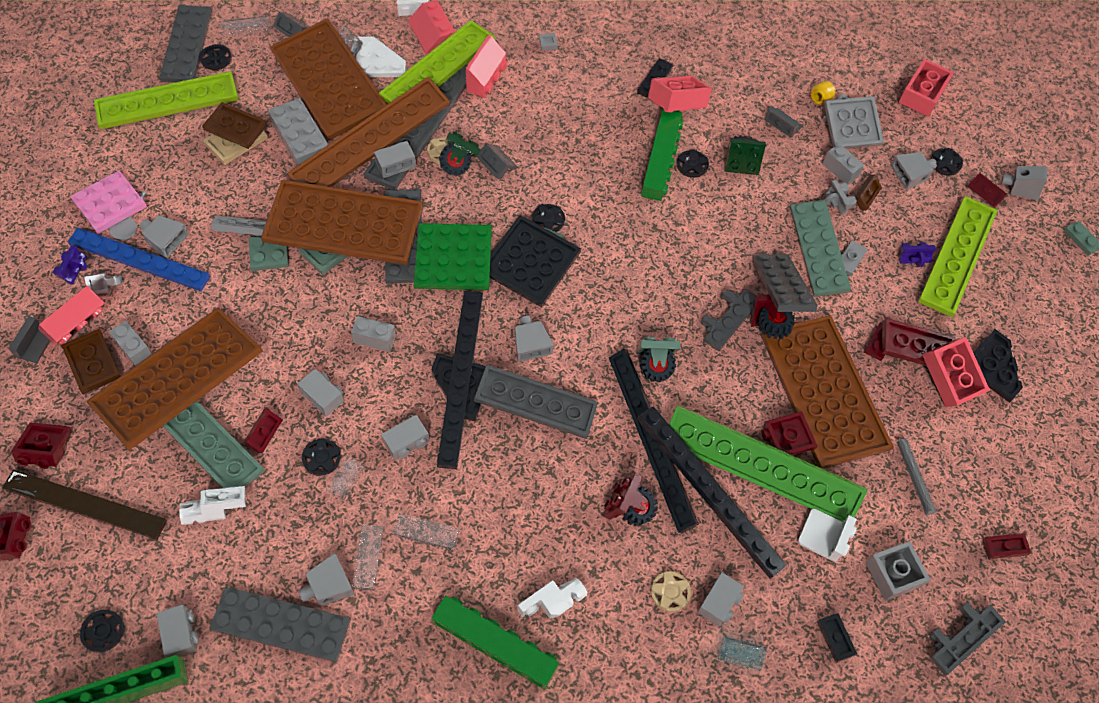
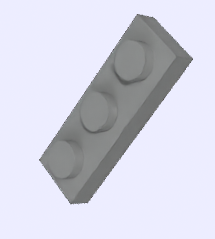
M217 215L211 223V230L222 233L234 232L239 235L252 234L262 236L267 221Z

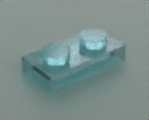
M723 636L718 659L761 671L767 648Z

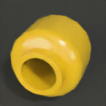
M822 81L815 85L810 93L812 101L817 105H824L825 101L832 100L835 96L834 86L828 81Z

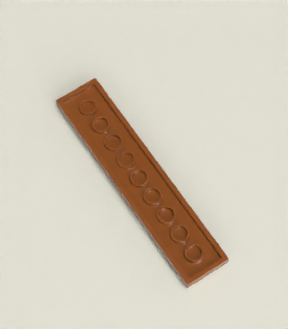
M428 76L287 174L294 182L332 187L374 158L375 151L391 146L449 106L450 101Z

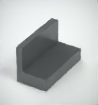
M278 12L273 25L274 28L288 37L310 27L293 15Z
M771 106L767 110L764 120L791 138L802 128V124L780 109Z
M485 143L477 156L497 179H501L508 169L516 170L518 168L497 145Z
M28 316L8 349L16 358L38 363L50 340L38 330L40 323L34 317Z

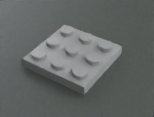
M874 96L825 101L824 107L833 148L839 143L845 149L880 146L884 143Z

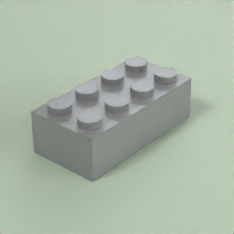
M300 98L268 110L271 123L296 166L328 145Z

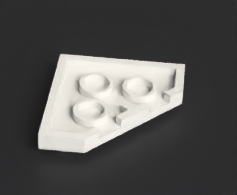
M357 37L356 60L368 77H400L406 72V61L375 37Z

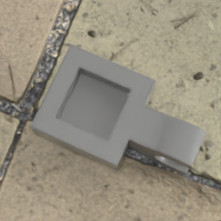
M105 272L84 277L86 286L95 294L109 292V286L120 285L123 282L121 275L107 278Z

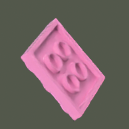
M120 171L70 196L97 234L147 207L143 199Z

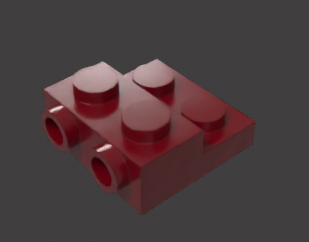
M802 411L765 421L761 430L762 438L764 441L768 440L770 446L795 457L797 454L814 450L818 446Z
M30 422L11 450L15 463L23 467L29 464L38 465L43 469H47L49 466L57 467L65 453L63 446L72 433L70 426Z
M20 512L0 514V560L21 558V553L25 551L27 546L25 541L26 533L32 526L29 516Z

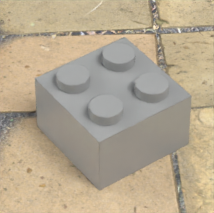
M910 541L876 553L865 562L885 601L922 588L931 580Z

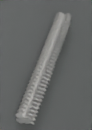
M907 438L901 439L897 442V445L900 447L905 465H907L906 467H908V472L917 490L918 497H920L921 504H923V509L926 511V516L937 512L935 511L937 508L933 506L935 503L932 504L934 501L930 499L932 496L929 497L931 494L927 492L929 489L926 490L928 487L924 485L926 483H923L925 480L922 481L924 479L921 476L922 471H919L921 469L917 467L919 464L915 462L917 460H914L916 457L913 458L915 455H913L914 453L910 449L911 446L908 444L910 442H907L909 441L906 440Z

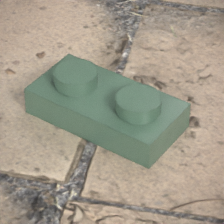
M1080 221L1065 228L1064 232L1087 256L1099 250V240Z

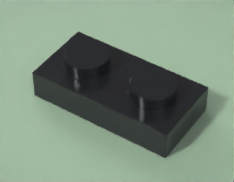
M839 613L817 621L836 663L858 654Z

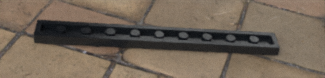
M464 291L437 468L458 469L483 292Z
M622 349L608 358L677 531L682 534L698 526L699 523L674 463L637 420L638 416L651 408L628 350Z
M653 406L640 414L637 420L768 578L771 579L787 566Z

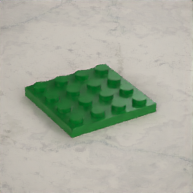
M419 223L414 289L489 290L492 225Z

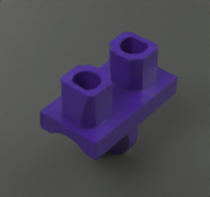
M921 242L917 246L902 243L899 262L900 264L916 263L917 267H923L925 263H932V256L936 247L934 245H927L926 242Z
M70 246L68 251H63L61 255L62 263L60 266L55 267L53 274L60 279H64L67 283L73 284L79 272L87 269L88 266L85 263L87 256L81 253L76 246Z

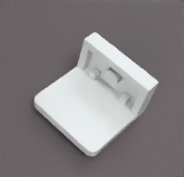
M812 509L800 534L798 543L836 562L841 556L845 557L850 545L847 542L849 538H853L857 527L854 526L857 519L848 516L844 522H841L817 509Z

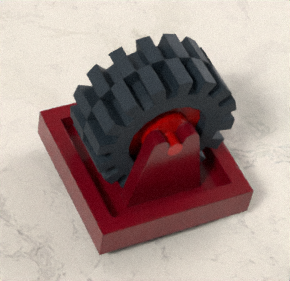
M769 294L757 295L753 303L750 324L751 327L759 326V330L762 331L763 335L767 333L768 338L774 336L773 339L777 340V337L783 339L784 336L788 337L791 334L795 316L792 315L793 312H778Z
M634 473L615 482L612 487L613 494L604 505L603 517L611 520L623 514L622 520H628L627 524H633V526L642 525L650 522L656 516L654 512L658 511V507H654V505L658 504L657 500L653 501L652 498L655 495L654 493L649 494L651 490H645L643 486L639 487L642 476Z

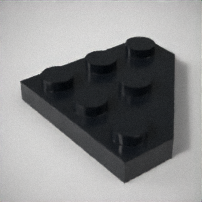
M994 329L974 352V356L988 387L1010 403L1023 386L1017 375L1018 366L1015 357L1012 355L1011 340Z
M437 353L431 372L447 399L454 357ZM473 363L465 419L476 422L482 405L474 402V398L486 366Z

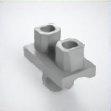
M833 180L831 182L832 186L826 192V204L828 206L832 205L834 208L837 207L841 215L847 213L848 209L855 206L857 200L853 195L846 196L849 191V186L846 182L839 183L837 180Z

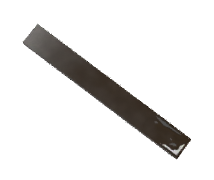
M14 469L2 487L5 491L158 540L167 523L165 518Z

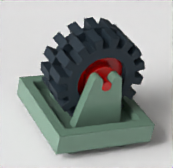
M645 337L644 340L638 343L637 353H644L640 360V368L642 369L641 373L645 375L646 379H650L652 382H661L671 377L676 368V359L672 355L680 350V341H675V338H663V341H656L654 337Z

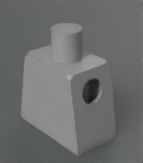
M921 152L901 154L895 156L891 167L905 189L909 190L929 179L933 169L936 168V161L934 159L927 160Z
M1018 166L1014 175L1003 174L1001 184L1011 185L1010 194L1039 200L1047 181L1048 166Z
M161 215L157 216L152 222L145 219L140 224V228L144 230L142 235L146 243L166 259L189 235L185 224Z
M530 316L521 317L519 319L521 325L515 327L517 361L521 362L553 354L554 345L542 322L532 323Z
M336 553L307 572L306 577L310 584L298 590L303 602L316 597L320 606L354 595Z

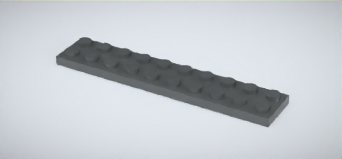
M467 65L438 87L450 101V105L391 146L407 141L415 155V160H417L465 90ZM374 158L363 175L367 180L391 190H396L409 170L383 179Z

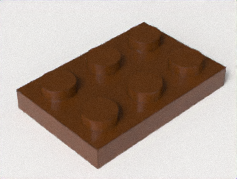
M221 102L202 127L206 132L249 149L267 126V121Z
M100 329L61 345L82 394L121 377Z

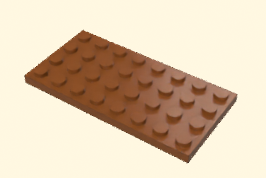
M328 18L269 47L328 141L351 130L387 105Z
M281 180L261 240L264 243L408 265L423 209V202Z
M218 307L86 402L130 451L262 353L263 350L259 344Z
M831 315L795 323L791 334L788 337L784 336L783 339L777 337L776 340L773 339L774 336L768 338L767 333L765 335L761 333L763 342L794 413L803 412L818 445L816 449L811 450L818 467L823 469L891 451L894 448Z

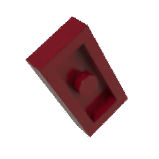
M980 172L968 185V187L995 208L1008 195Z
M881 322L864 353L879 361H882L885 354H882L883 323Z
M264 409L243 443L257 453L262 454L283 419L271 410Z
M1025 533L988 536L982 539L988 559L1028 556L1031 554Z

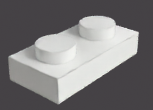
M397 0L398 16L413 15L422 3L429 2V0Z

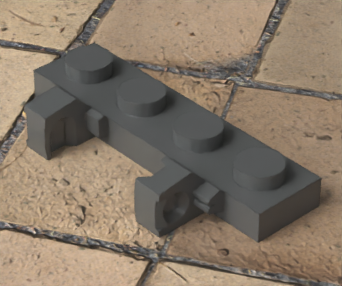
M727 289L721 299L728 301L729 310L721 319L717 318L715 320L714 317L710 318L706 313L702 318L701 324L707 327L706 331L709 333L705 337L704 342L720 351L752 312L756 295L747 289L741 295Z
M966 602L957 609L963 613V617L966 619L964 622L966 625L953 637L951 635L947 637L937 627L928 634L935 643L934 647L937 650L929 658L944 675H948L1006 623L992 605L980 611L978 608L974 609L969 602Z

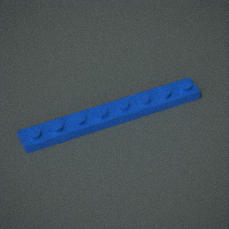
M78 227L67 241L71 246H76L79 249L198 291H202L210 279L209 273Z

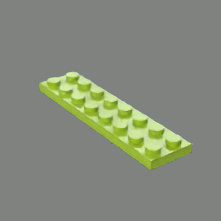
M470 20L379 92V95L389 104L428 76L439 87L472 60L488 35H491L494 39L495 36Z
M229 71L94 99L97 123L101 130L219 105L221 102L238 101L239 99L232 72Z
M964 196L918 303L949 317L955 315L997 214V209Z

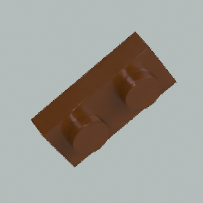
M875 174L868 176L855 195L856 203L862 211L868 210L882 189Z

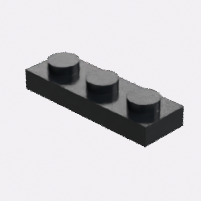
M659 58L638 88L637 94L648 98L652 79L667 77L674 64Z

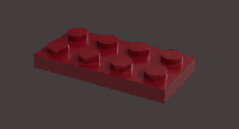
M889 318L883 320L882 354L927 366L922 354L955 340L954 336Z

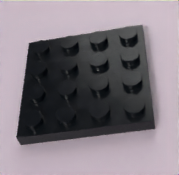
M519 215L491 253L490 279L542 308L581 253V248Z

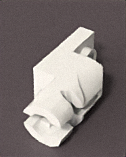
M245 486L201 490V500L180 503L181 525H190L194 521L200 524L206 521L226 519V509L245 507Z
M576 577L560 585V589L552 580L518 605L517 611L522 617L527 614L531 616L539 610L538 606L540 605L550 619L555 618L573 606V599L579 602L588 593L584 585Z

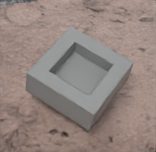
M555 33L539 35L541 51L557 50L558 44Z

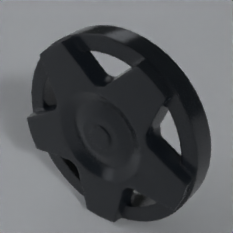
M215 44L204 48L199 55V59L203 67L217 71L231 63L232 55L226 46Z
M951 148L938 149L933 152L930 158L937 160L934 170L946 176L959 173L963 166V158Z
M695 149L681 153L677 159L678 170L687 177L696 178L703 176L709 167L708 157Z
M541 204L534 210L532 222L543 224L544 228L558 232L565 224V214L557 205Z
M324 438L310 442L302 452L304 468L309 473L317 476L333 472L338 467L341 459L338 446ZM337 457V460L333 465L332 459ZM306 458L310 459L308 465L306 464ZM322 467L325 471H316V470H317L318 468Z
M99 610L92 613L84 620L80 628L82 644L88 650L97 653L106 652L114 648L120 642L124 633L123 620L117 613L111 610ZM108 614L112 615V617L105 619L103 615ZM92 621L93 626L87 628L88 624ZM118 625H119V632H117V631L115 630ZM86 640H93L92 647Z

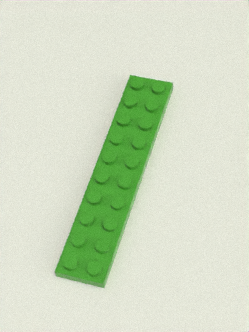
M677 405L669 423L696 458L810 509H817L841 522H844L848 516L855 518L868 492V489L679 405Z

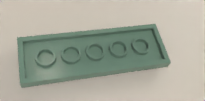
M826 200L791 204L790 211L813 296L820 297L849 293L851 287Z
M198 401L163 425L170 435L222 488L245 486L246 488L265 472L264 468Z

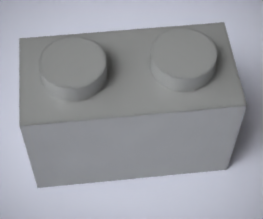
M407 141L374 152L375 162L383 179L416 168L415 155Z
M840 143L827 152L823 161V165L843 183L846 182L847 185L859 178L864 164Z
M357 316L351 331L355 344L388 352L391 351L396 338L394 325Z
M127 321L109 331L116 344L134 366L152 355L147 345Z
M314 369L298 382L297 386L300 393L327 417L344 402L343 391L338 385L335 384L333 386L325 373L322 372L320 374Z
M417 415L381 434L382 441L394 461L406 458L411 451L416 448L421 449L425 447L429 441V434Z
M721 572L697 613L719 627L723 622L728 623L734 613L731 611L734 604L738 606L744 596L741 593L744 586Z
M182 604L156 613L164 656L167 658L174 655L182 657L197 652L196 644H199V638L196 630L193 631L191 623L195 622L192 610H188Z

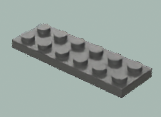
M178 6L159 76L161 82L176 83L196 78L200 63L199 55L204 47L212 14L211 7Z
M421 189L385 190V196L421 201ZM422 213L420 216L419 223H422ZM419 224L408 265L385 262L386 284L414 283Z
M760 253L759 255H753L752 262L778 312L817 311V303L789 255L785 253H778L777 255Z
M486 365L474 398V402L585 439L589 435L598 405L597 401L490 365Z
M225 587L209 629L214 632L337 663L351 619Z

